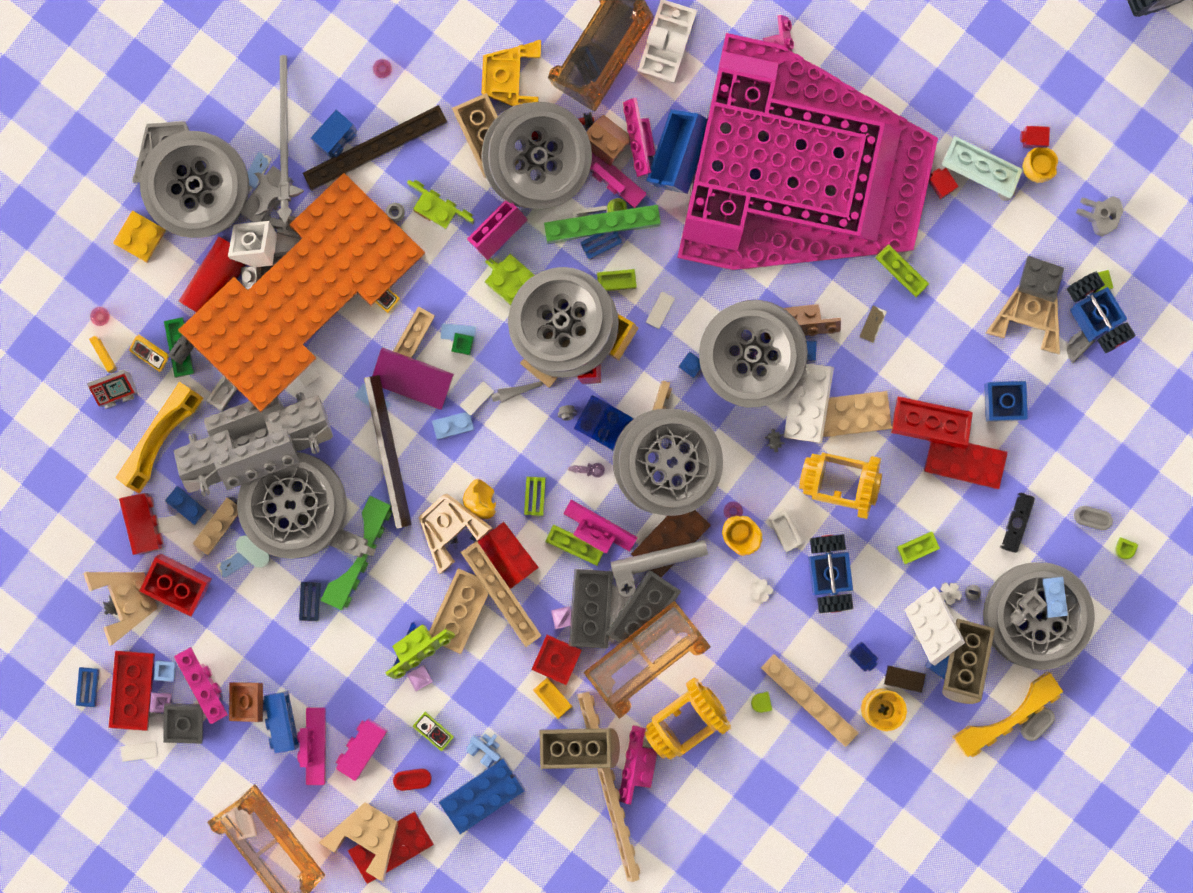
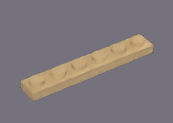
M475 541L460 553L523 645L527 647L542 635L478 542Z
M775 654L761 667L764 672L845 747L858 735V732Z

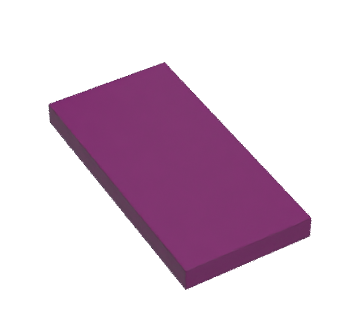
M383 347L380 350L372 375H380L382 388L440 410L444 406L454 376L453 373Z

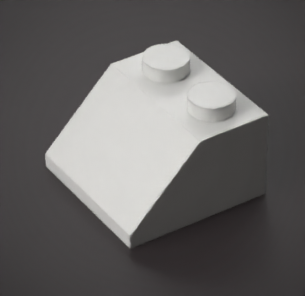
M263 221L233 225L228 257L252 267L272 266L277 233L271 223Z

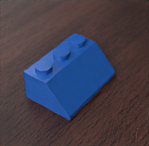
M289 690L265 695L263 711L267 712L268 719H265L266 729L270 730L271 738H269L270 748L274 749V753L296 750L299 748Z

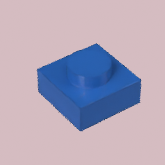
M689 351L678 368L694 378L701 369L700 360Z

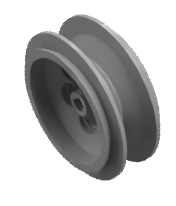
M548 102L523 103L502 112L490 125L482 145V166L490 186L505 201L522 208L548 209L567 202L582 188L591 167V144L585 128L567 109ZM534 131L538 134V139L535 142L531 138ZM517 140H519L522 143V147L519 151L515 148V143ZM550 141L554 145V149L551 152L547 149V144ZM516 160H519L521 162V168L519 170H517L514 166ZM549 161L553 163V169L551 171L547 169V163ZM532 170H535L537 173L535 180H532L530 177Z
M185 131L165 138L151 150L141 170L140 192L146 210L165 230L183 237L202 238L222 232L238 219L242 207L247 202L249 178L242 158L226 141L206 132ZM199 161H204L206 164V169L203 172H199L196 169V164ZM181 165L187 168V173L184 176H180L177 173V169ZM213 175H217L220 180L216 186H212L209 182L210 177ZM197 179L200 183L199 188L196 187L195 190H193L191 188V182H195ZM175 184H180L182 187V191L178 195L172 192V187ZM211 193L214 196V202L208 205L205 203L204 197L206 194ZM188 198L195 200V206L192 209L187 208L185 205Z
M557 267L536 274L522 285L511 303L508 328L514 347L531 366L549 376L569 378L591 371L608 356L617 338L618 314L611 296L595 278L578 269ZM568 302V307L561 310L562 304ZM581 310H585V315L578 318V313ZM553 313L552 318L546 321V315ZM581 329H586V333L583 336H578ZM553 332L552 338L546 339L547 333ZM565 340H570V344L567 347H562Z
M763 300L742 301L723 309L706 327L699 348L701 370L714 392L732 404L751 408L773 404L790 393L804 373L808 355L806 338L797 320L781 306ZM744 330H749L752 333V338L748 341L742 337ZM767 332L770 334L771 340L769 343H764L761 340L762 333ZM733 345L740 348L738 356H734L730 352ZM751 348L758 351L756 358L750 356ZM771 350H775L778 353L779 357L775 361L768 357ZM740 363L747 365L748 370L746 373L738 371ZM762 365L767 369L765 376H760L757 373L758 366Z
M656 409L645 412L633 419L623 429L614 448L613 471L620 490L631 503L650 513L676 516L694 511L713 495L722 476L723 453L716 434L703 419L688 411ZM664 438H666L669 443L666 449L662 448L661 442ZM682 443H685L687 446L685 453H681L679 449ZM653 452L655 454V461L650 463L648 455ZM667 460H671L670 465H667ZM687 462L692 464V469L689 472L685 470ZM656 471H659L661 478L656 482L653 475ZM674 476L679 478V483L676 486L672 484Z
M297 452L300 460L297 464L242 484L238 493V517L245 534L259 549L273 556L303 558L316 554L333 542V537L336 533L340 532L345 521L347 500L341 480L329 465L305 453ZM300 481L303 484V489L300 492H295L293 485ZM277 485H282L284 488L280 496H277L274 492ZM309 496L315 498V504L312 507L306 505V499ZM290 501L296 503L294 509L288 508ZM270 503H275L277 506V510L273 514H270L267 510ZM303 514L307 515L309 520L306 525L299 523V517ZM282 518L289 520V526L286 529L280 526Z
M1025 563L1003 573L991 586L983 609L984 626L995 628L992 642L993 647L1012 663L1038 670L1060 667L1077 657L1091 637L1095 620L1094 605L1086 586L1069 570L1051 563ZM1063 577L1068 616L1047 618L1045 606L1039 612L1042 613V619H1037L1036 616L1031 618L1028 614L1026 615V629L1021 630L1017 624H1013L1010 616L1018 609L1022 611L1018 603L1031 590H1035L1037 594L1040 591L1044 592V578ZM1056 621L1061 625L1058 632L1052 629V625ZM1038 630H1041L1044 635L1040 641L1035 638V633Z

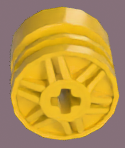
M879 688L870 691L863 698L861 713L865 722L870 726L882 731H892L900 727L905 721L907 707L903 698L896 692ZM880 705L886 707L883 709L884 713L878 711L881 708Z

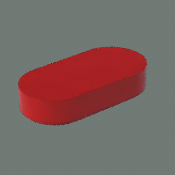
M423 768L400 771L394 776L393 785L400 791L426 788L431 783L432 776L428 770Z

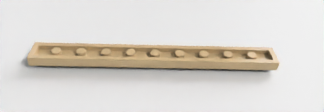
M589 692L577 694L586 729H599L600 719L598 714H595L593 708L595 706L593 696ZM597 768L627 881L640 880V868L635 863V849L632 844L630 845L628 838L630 837V831L624 823L625 812L620 807V794L614 786V772L610 768Z

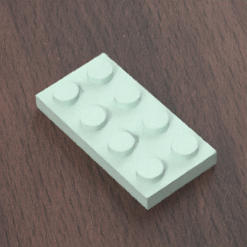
M956 136L952 139L942 162V166L1008 198L1012 197L1023 169Z

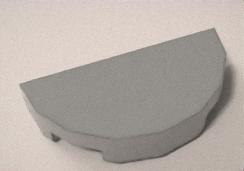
M1083 331L1073 335L1067 345V354L1070 361L1074 363L1097 339L1089 343Z

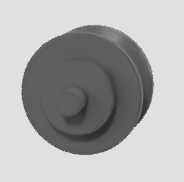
M771 429L772 433L765 437L769 439V444L766 447L770 446V449L778 452V448L785 444L780 441V437L783 434H779V432H775V429Z
M109 595L110 601L108 603L103 602L105 605L104 609L106 610L104 613L106 615L108 613L118 615L112 597Z

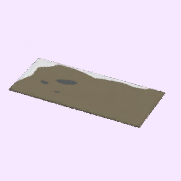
M872 306L860 337L874 343L887 311Z

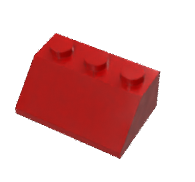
M148 493L119 498L133 555L161 550V545L164 542L161 533L158 534L156 527L159 526L157 515H153L154 501L152 496H149Z
M502 522L478 541V544L509 589L539 568L505 522Z
M159 554L154 558L139 591L192 617L205 596L212 578L163 554Z

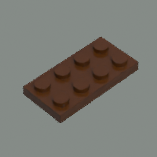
M696 510L682 515L666 516L631 555L638 556L696 542L711 524ZM674 564L652 569L651 571L662 578Z

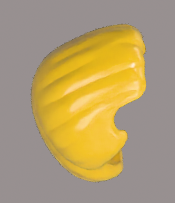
M1033 148L1024 158L1022 164L1023 172L1033 182H1047L1057 174L1058 157L1050 148Z
M481 479L473 480L463 495L464 507L480 519L492 518L496 513V502H492L494 489Z
M733 516L728 518L723 525V539L738 555H751L761 547L763 541L762 532L750 517Z

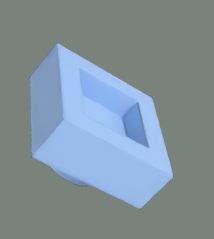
M156 661L154 680L174 682L176 662Z

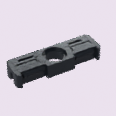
M1025 493L1017 494L1019 497H1017L1013 509L1015 511H1011L1006 526L1008 531L1005 533L1002 542L1003 546L1000 545L1001 549L1012 553L1018 552L1035 501L1033 496L1026 495ZM1015 517L1021 518L1023 522L1020 528H1015L1012 524Z

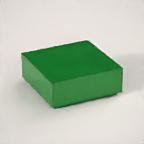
M455 333L451 352L470 355L474 336Z

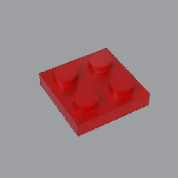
M547 634L531 670L567 685L582 649L569 646L568 643Z

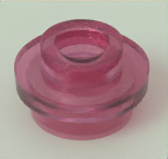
M379 59L373 65V72L378 78H386L391 74L392 66L389 61ZM381 66L386 67V70L384 72L379 71V68Z
M96 307L92 310L90 319L93 324L104 326L108 323L110 314L107 309ZM102 313L104 316L102 320H98L97 318L98 314Z
M729 502L724 507V515L727 519L733 516H742L743 508L738 502ZM732 507L736 508L737 513L735 515L730 514V509Z

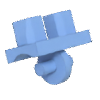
M485 733L482 736L487 744L477 736H472L466 751L472 756H475L480 749L486 754L480 761L488 768L501 758V755L489 747L491 745L497 750L500 746L494 741L497 737L496 734L489 737Z

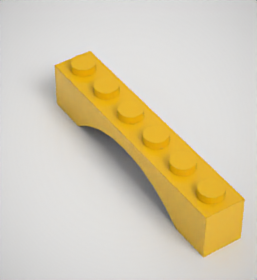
M179 382L115 478L126 487L140 494L151 477L154 460L164 440L180 422L195 412L203 397Z
M1045 672L1031 682L1024 701L1009 717L987 726H967L952 737L965 756L975 757L981 752L980 749L985 745L989 747L994 744L998 736L1001 734L1005 736L1010 733L1014 725L1017 723L1021 725L1026 722L1030 714L1033 712L1037 714L1042 711L1046 703L1049 701L1053 703L1061 697L1059 694L1063 690L1052 674Z

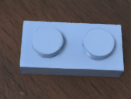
M467 412L432 421L437 440L474 430L471 416Z
M1063 577L1044 578L1043 588L1047 604V618L1068 616Z

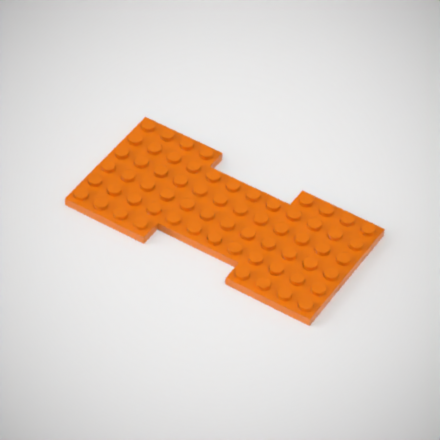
M345 173L289 224L302 239L250 289L247 290L233 277L178 329L260 412L316 360V357L304 344L358 293L372 306L425 255V251Z

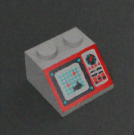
M125 370L87 383L98 406L105 407V409L116 406V402L121 400L123 402L131 401L134 399V395L138 394L131 373Z

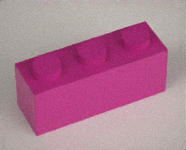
M504 201L467 240L483 257L489 260L528 219L513 203Z
M369 718L366 722L361 721L356 729L359 733L355 738L351 737L346 745L349 749L345 755L341 753L335 762L338 764L336 769L354 781L358 779L388 730Z

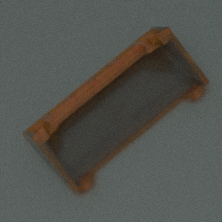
M599 0L600 5L563 65H556L550 70L548 79L551 84L585 107L596 111L654 18L645 0Z

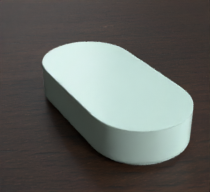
M246 535L237 539V551L252 565L264 567L269 563L270 555L259 549Z

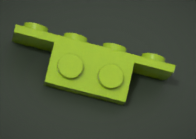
M411 180L407 181L408 186L422 194L413 208L419 214L444 229L448 228L455 215H458L472 225L474 224L473 214L467 210H458L455 203L448 199L446 202L440 199L441 195L432 189L430 192L423 188L424 185L417 180L413 182Z
M423 624L392 646L400 662L386 671V675L393 679L403 677L408 670L417 667L426 657L435 654L436 650L441 646L449 644L451 639L455 637L454 632L444 629L432 638L427 627Z

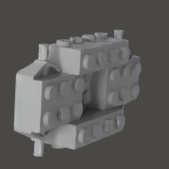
M299 392L300 396L298 393L296 394L298 402L285 408L278 396L262 412L248 401L205 418L206 429L210 437L197 441L196 434H192V436L190 434L188 436L190 444L173 450L179 477L187 492L192 493L201 489V494L206 496V493L207 495L210 494L208 487L221 481L226 489L229 490L299 463L297 451L310 447L313 454H316V451L319 453V443L330 440L333 437L326 410L319 395L305 399L304 394Z

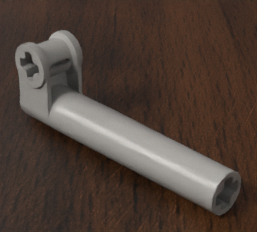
M702 540L610 563L620 595L630 597L635 592L633 574L706 556L708 552L705 541Z

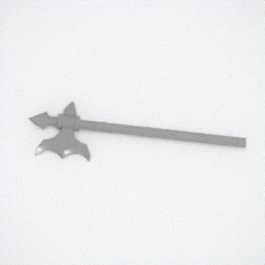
M280 55L281 183H278V187H274L269 183L266 175L259 172L254 173L260 182L258 190L254 193L259 199L260 206L254 215H261L268 211L270 203L278 198L281 201V208L277 213L284 224L292 213L288 201H291V197H296L303 193L304 190L291 186L288 182L287 56Z

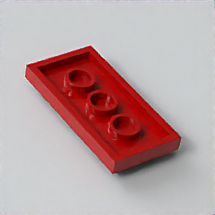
M898 396L891 433L967 449L973 412Z
M931 441L924 472L999 489L1008 452L968 443L967 449Z
M115 651L108 728L148 731L155 653Z
M415 811L397 821L398 826L386 873L434 845ZM359 844L349 849L348 852L365 882L368 884L377 879L366 872L376 854Z

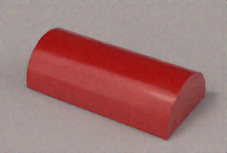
M221 237L217 238L178 300L180 303L197 312L233 277L239 278L241 268L246 267L247 264L228 257L230 247L228 241Z

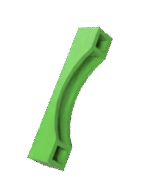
M658 205L544 222L547 244H553L603 233L660 227L661 222Z
M369 496L362 511V517L364 521V538L368 540L367 546L376 549L377 545L374 543L377 537H382L385 530L382 526L385 520L389 521L393 512L391 505L372 496ZM363 553L361 558L357 557L346 573L328 583L320 601L339 610H343L344 607L348 608L352 600L350 594L352 590H357L361 581L358 577L368 567L369 563L366 560L369 555Z

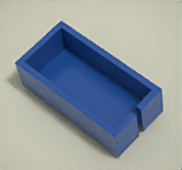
M670 110L650 168L651 173L648 174L646 179L647 182L660 189L688 194L699 162L708 121L707 118L698 113Z
M504 757L439 801V804L460 835L525 791L524 786L516 775L511 778L510 775L513 774V770Z

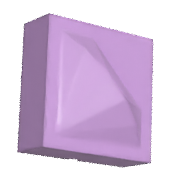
M570 606L551 610L555 629L570 626Z
M424 665L407 674L415 691L433 682Z
M151 692L149 712L164 713V704L171 703V694Z

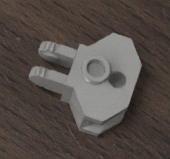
M1112 196L1103 202L1081 198L1080 202L1083 205L1093 209L1091 213L1084 209H1077L1076 213L1087 218L1092 223L1096 235L1103 237L1117 228L1124 211L1119 198Z

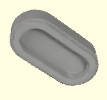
M1080 506L1074 512L1075 521L1083 526L1107 530L1113 523L1110 513L1096 508Z
M1044 708L1037 714L1034 713L1023 724L1021 728L1022 736L1028 741L1037 740L1054 723V713L1048 708Z

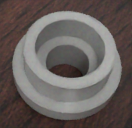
M391 203L385 211L394 222H399L405 215L404 208L399 203ZM395 209L399 211L397 216L392 215V211Z
M572 405L559 408L558 417L564 421L572 420L577 415V411Z

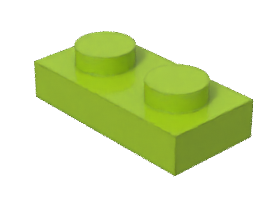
M931 531L897 546L903 563L907 564L939 550L940 547Z

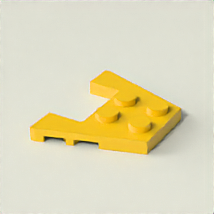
M541 40L483 55L481 94L487 93L489 98L510 106L539 102V97L519 96L520 59L541 58Z

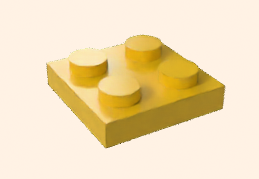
M132 210L113 244L148 263L166 230Z

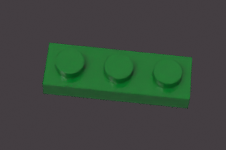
M183 317L164 321L169 351H171L177 340L182 336L178 329L185 324ZM189 353L182 365L171 358L175 378L194 374L191 353Z

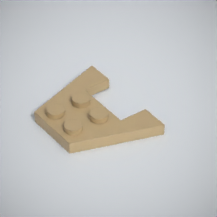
M1017 286L985 334L1004 339L1009 321L1045 331L1040 350L1059 355L1057 297L1053 303L1017 291Z
M449 494L442 495L419 516L439 574L445 572L455 563L444 546L464 528L468 527L477 541L481 540L493 529Z
M144 572L83 573L89 591L108 586L120 622L104 627V632L110 646L158 609L154 598L139 591L146 577Z
M364 802L319 843L336 853L344 839L348 837L376 854L366 872L384 882L398 822Z

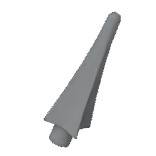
M537 382L524 386L498 389V393L491 394L492 401L500 400L502 403L521 393L540 387L543 383Z

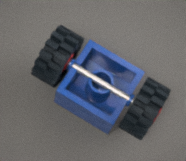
M1096 271L1073 283L1067 288V291L1074 302L1080 301L1070 311L1089 343L1097 339L1103 351L1108 353L1131 340L1136 335L1128 322L1124 323L1127 317L1110 289L1106 287L1095 293L1105 285Z
M844 534L810 538L812 554L827 552L825 555L808 557L813 595L829 593L832 595L817 598L819 613L852 610V594L837 595L838 592L853 591L849 552L835 554L831 552L846 550Z

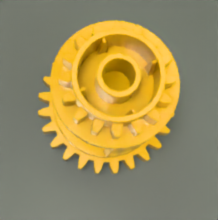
M823 452L821 455L812 453L811 458L806 457L799 489H803V494L812 496L813 500L857 509V516L867 519L871 505H876L882 480V473H879L881 458L871 456L868 463ZM827 462L862 469L855 501L841 498L842 492L834 491L833 496L820 493Z
M696 678L686 683L688 689L686 693L651 718L652 722L646 725L647 731L645 736L652 748L663 759L667 757L671 760L675 756L681 757L716 730L724 734L731 729L730 722L725 715L726 710L710 688L703 686ZM690 701L707 726L681 744L664 719L672 713L675 717L681 714L679 708Z

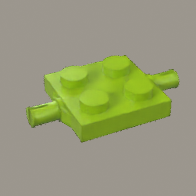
M511 254L499 264L492 258L489 261H485L493 269L491 275L485 280V284L510 306L522 285L535 276Z

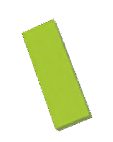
M889 244L875 257L915 297L929 285Z
M556 525L552 526L545 541L598 566L604 553L574 536L573 533Z

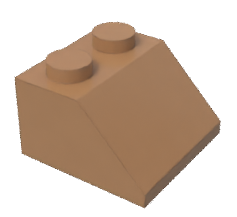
M605 115L596 120L587 131L592 153L610 167L630 143L629 134Z

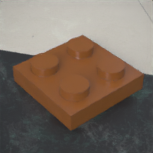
M229 682V721L263 722V683Z

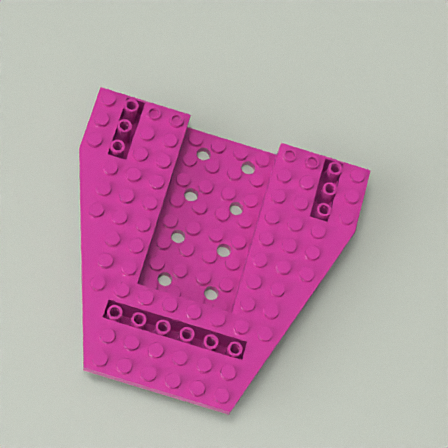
M726 33L677 258L730 270L878 255L888 244L896 252L913 251L938 138L907 121L904 117L892 112V110L867 95L865 96L855 90L852 86L840 81V79L815 64L813 65L783 45ZM723 123L731 126V131L728 134H724L720 130V126ZM762 131L767 132L769 136L766 142H761L758 139V134ZM797 140H804L806 142L804 150L796 148ZM835 148H841L844 151L842 158L834 156L833 151ZM714 161H720L723 164L721 171L713 170L712 163ZM753 169L760 171L761 175L757 180L750 177V171ZM791 177L798 180V185L795 188H791L787 184L788 179ZM831 185L835 188L836 193L834 196H828L825 193L827 186Z

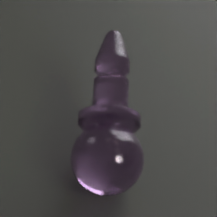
M588 463L587 467L582 465L568 467L569 471L587 473V476L592 475L595 478H600L605 473V467L601 463H594L592 465Z

